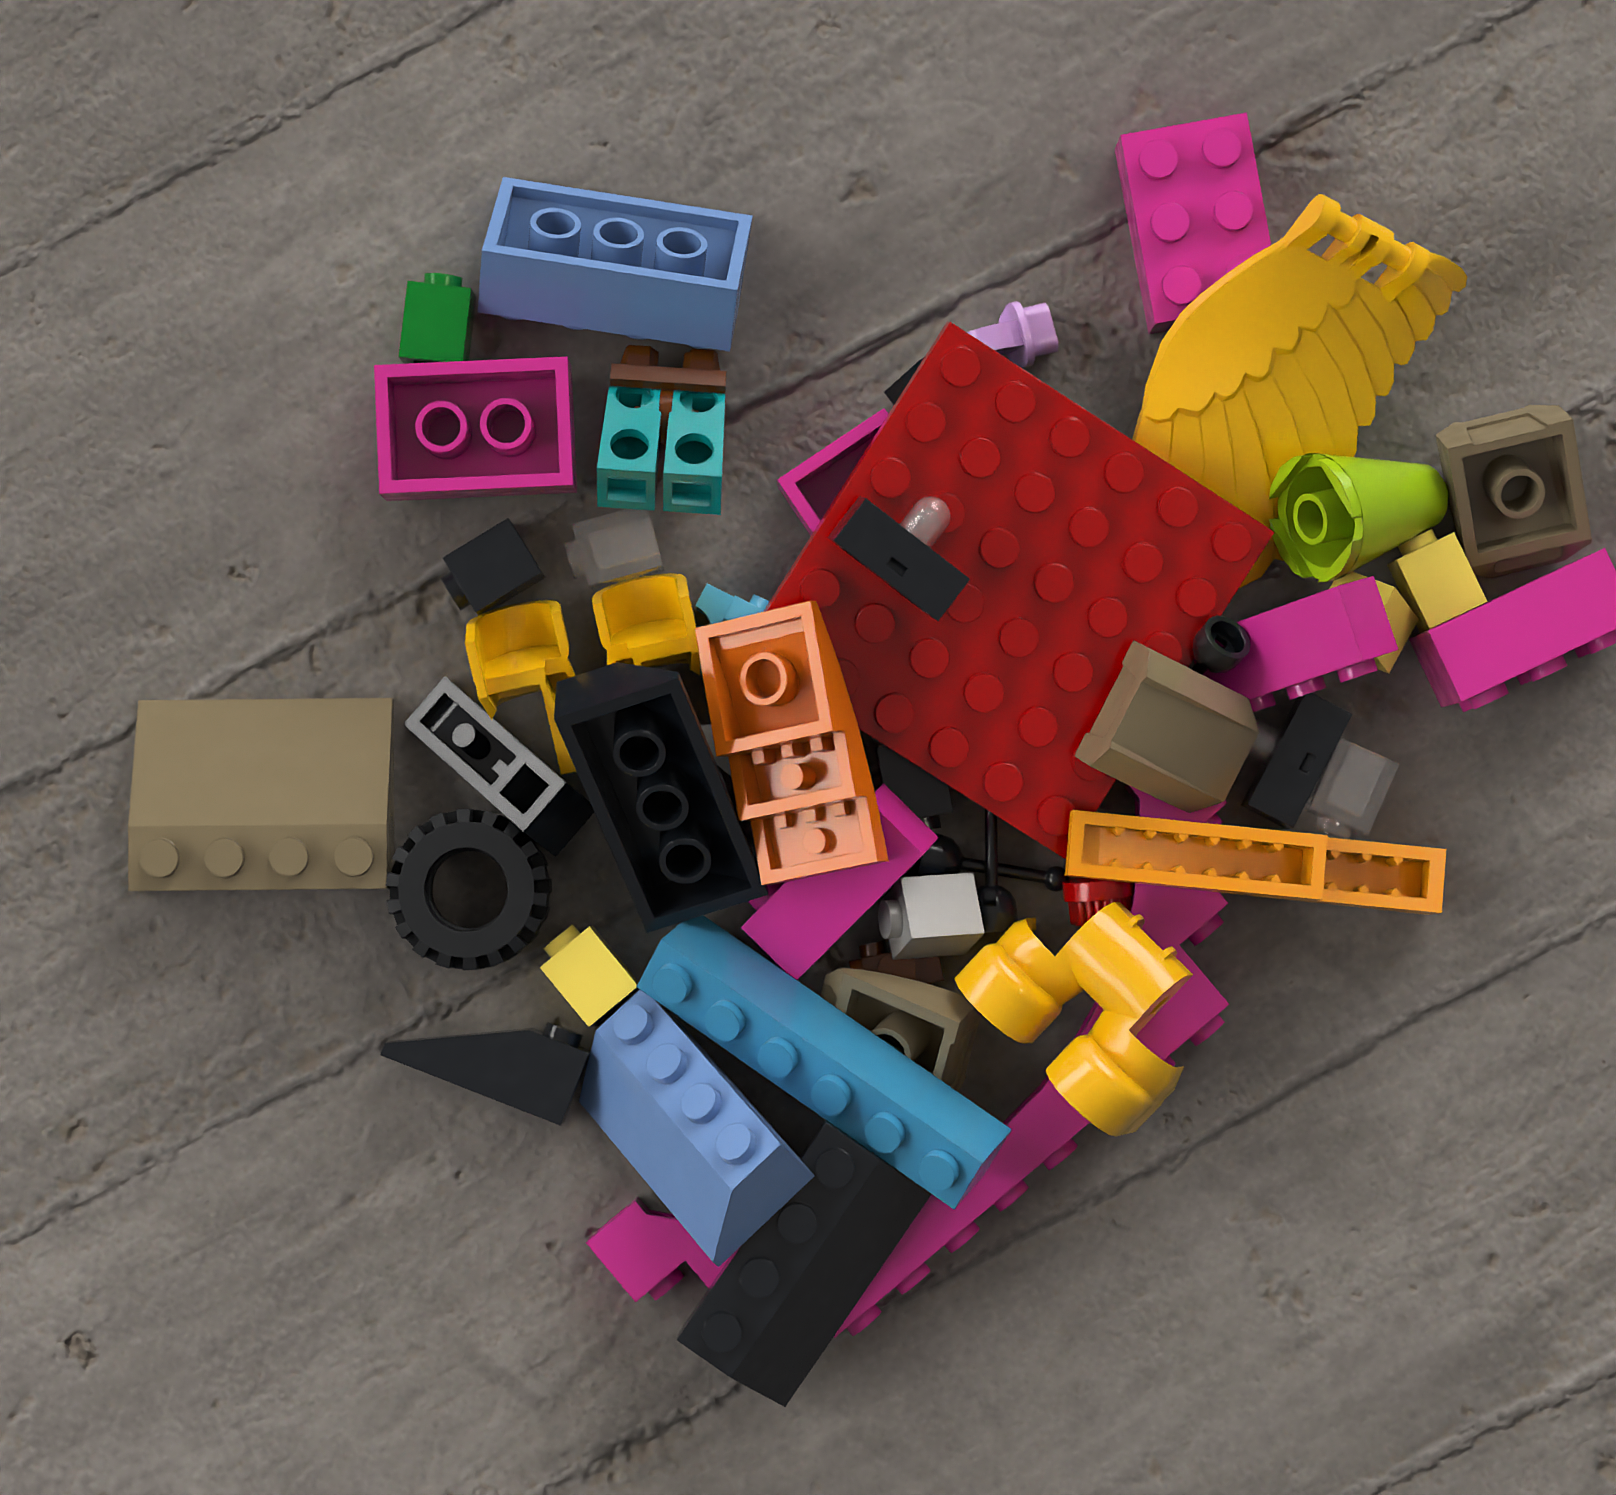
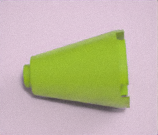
M1308 453L1291 458L1279 468L1271 484L1269 499L1278 497V518L1269 519L1270 529L1275 532L1272 537L1281 558L1294 574L1302 578L1313 577L1318 579V582L1334 581L1439 524L1447 511L1448 489L1439 472L1427 464Z

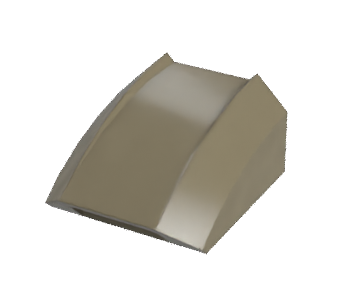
M1527 405L1524 408L1466 422H1454L1436 434L1444 482L1448 489V500L1458 541L1475 575L1494 578L1565 561L1591 543L1592 537L1573 418L1561 406Z
M1133 640L1122 661L1124 666L1090 732L1085 733L1074 756L1087 765L1188 813L1224 802L1259 735L1249 698Z
M839 968L825 975L820 997L957 1092L960 1091L966 1078L965 1073L979 1022L983 1016L965 996L924 982L868 970Z

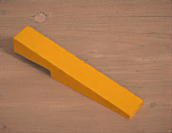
M1071 810L1065 876L1431 915L1442 913L1447 849L1330 838L1328 835Z

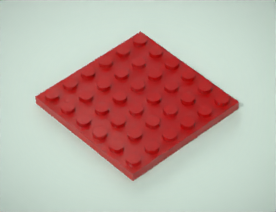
M947 322L763 612L807 601H817L843 674L859 729L1066 859L1070 811L1096 812L1117 780L1087 765L1074 755L1085 733H1089L1124 666L1122 661L1133 640L1189 667L1194 659L1192 648L1197 632L1208 619L1223 614L1275 532L952 322ZM859 496L868 499L970 578L969 582L939 621L928 616L827 538Z

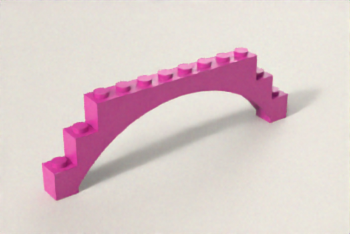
M1128 784L1124 786L1135 800V816L1220 825L1223 823L1216 812L1228 803L1226 800L1222 803L1188 813ZM1134 883L1135 889L1130 912L1134 916L1140 914L1145 919L1142 930L1162 950L1173 946L1177 950L1176 958L1193 974L1136 1036L1152 1053L1174 1066L1176 1062L1171 1058L1170 1054L1184 1042L1190 1039L1195 1046H1198L1225 1023L1219 1013L1229 1003L1182 949L1180 944L1188 938L1196 946L1224 923L1217 913L1229 903L1219 892ZM1096 1001L1073 1039L1077 1036L1088 1034L1104 1010ZM1047 1075L1040 1085L1002 1122L1011 1128L1012 1131L985 1175L960 1204L953 1209L931 1194L834 1338L845 1329L852 1336L861 1332L881 1314L882 1311L876 1305L880 1299L895 1287L901 1295L912 1289L931 1271L925 1261L943 1246L950 1253L959 1249L980 1230L979 1226L974 1222L977 1217L993 1204L999 1212L1006 1209L1029 1188L1023 1180L1041 1163L1048 1170L1053 1169L1078 1147L1072 1137L1090 1122L1068 1103ZM636 1197L591 1235L586 1242L635 1302L646 1293H649L655 1301L667 1293L684 1277L683 1273L678 1269V1266L684 1261L688 1263L708 1288L728 1261L727 1259L718 1267L672 1213L650 1210L639 1197Z

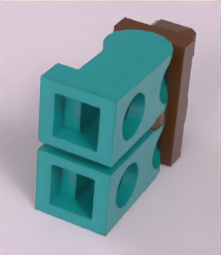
M628 345L625 348L620 364L611 363L610 386L597 463V507L655 511L660 445H666L663 471V511L721 515L727 371H720L718 353L715 350L692 349L684 353L683 368L659 367V351L651 346Z

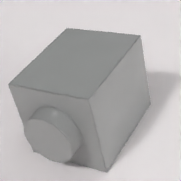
M973 873L900 877L884 896L878 909L879 929L882 937L889 939L893 960L965 955L985 933Z

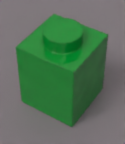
M425 273L424 282L407 281L399 358L404 364L469 361L476 296L472 288L462 287L463 278L442 273Z

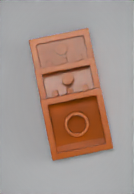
M807 601L695 628L716 757H728L739 821H751L761 885H775L889 861L876 794L860 730L843 674L817 601Z

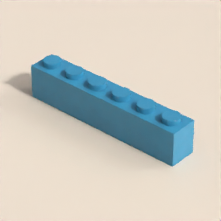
M704 915L681 922L661 939L636 986L953 1209L960 1204L982 1179L1012 1131L1011 1128Z

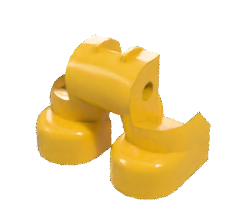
M668 573L637 577L605 587L593 595L592 606L601 644L607 650V665L620 662L652 668L669 664L687 663L690 664V670L700 675L701 663L695 633L696 623L685 576ZM551 600L529 601L500 607L471 619L466 624L465 647L473 681L476 685L478 700L491 720L497 711V706L516 697L542 691L560 773L562 775L576 772L554 720L556 682L576 676L568 659L569 640L561 604Z
M1120 902L1108 904L1098 911L1070 938L1056 956L1034 935L1036 918H1025L1014 922L996 943L984 946L954 978L958 988L977 1011L992 1025L1011 1039L1023 1044L1033 1043L1059 1016L1063 1004L1085 990L1104 1010L1089 1033L1073 1039L1045 1071L1049 1080L1068 1103L1098 1129L1115 1137L1136 1132L1175 1090L1184 1066L1174 1067L1166 1063L1143 1045L1136 1036L1193 974L1176 958L1177 950L1173 946L1162 950L1142 930L1145 919L1140 914L1134 916Z

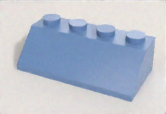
M503 177L482 248L478 313L498 315L509 320L523 319L562 325L573 330L588 329L626 335L629 338L638 340L652 339L685 344L696 349L730 351L738 314L753 216Z
M640 989L595 1031L579 1102L711 1261L719 1267L815 1175L679 1020L663 1005Z

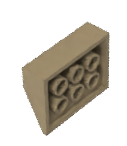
M394 698L138 700L128 821V891L390 889V886H386L387 873L392 871L395 862L392 859L395 854Z

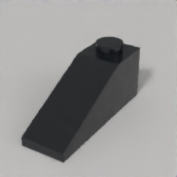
M446 676L443 677L404 722V725L517 827L555 857L594 813L589 800L494 718L491 720L482 707Z
M547 1022L544 1032L535 1028L395 1040L385 1043L380 1055L561 1126L565 1122L588 1063L591 1050L579 1046L583 1037L582 1034L558 1024Z

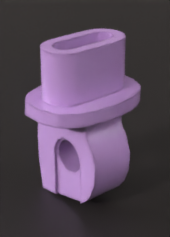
M1011 302L1005 306L998 324L967 332L1001 355L1006 354L1010 361L1021 368L1031 367L1037 356L1058 351L1057 335L1049 307L1046 303L1023 308L1020 302Z

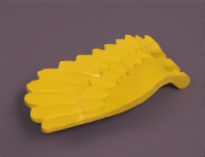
M1318 194L1312 199L1282 239L1254 254L1202 292L1179 314L1159 345L1146 382L1142 409L1139 413L1132 440L1269 529V519L1278 518V497L1269 499L1271 484L1279 468L1291 458L1308 453L1354 457L1357 452L1358 426L1371 425L1375 417L1376 396H1387L1394 383V364H1408L1415 350V342L1428 339L1434 330L1436 315H1443L1448 312L1452 292H1460L1466 287L1467 275L1463 269L1450 259L1430 252L1414 242L1404 245L1396 241L1392 230L1361 214L1351 217L1341 212L1339 202L1324 194ZM1327 235L1335 238L1322 256L1308 250ZM1380 263L1387 265V268L1374 284L1361 278L1372 267ZM1271 537L1239 588L1262 577L1274 559L1284 561L1278 552L1273 537Z

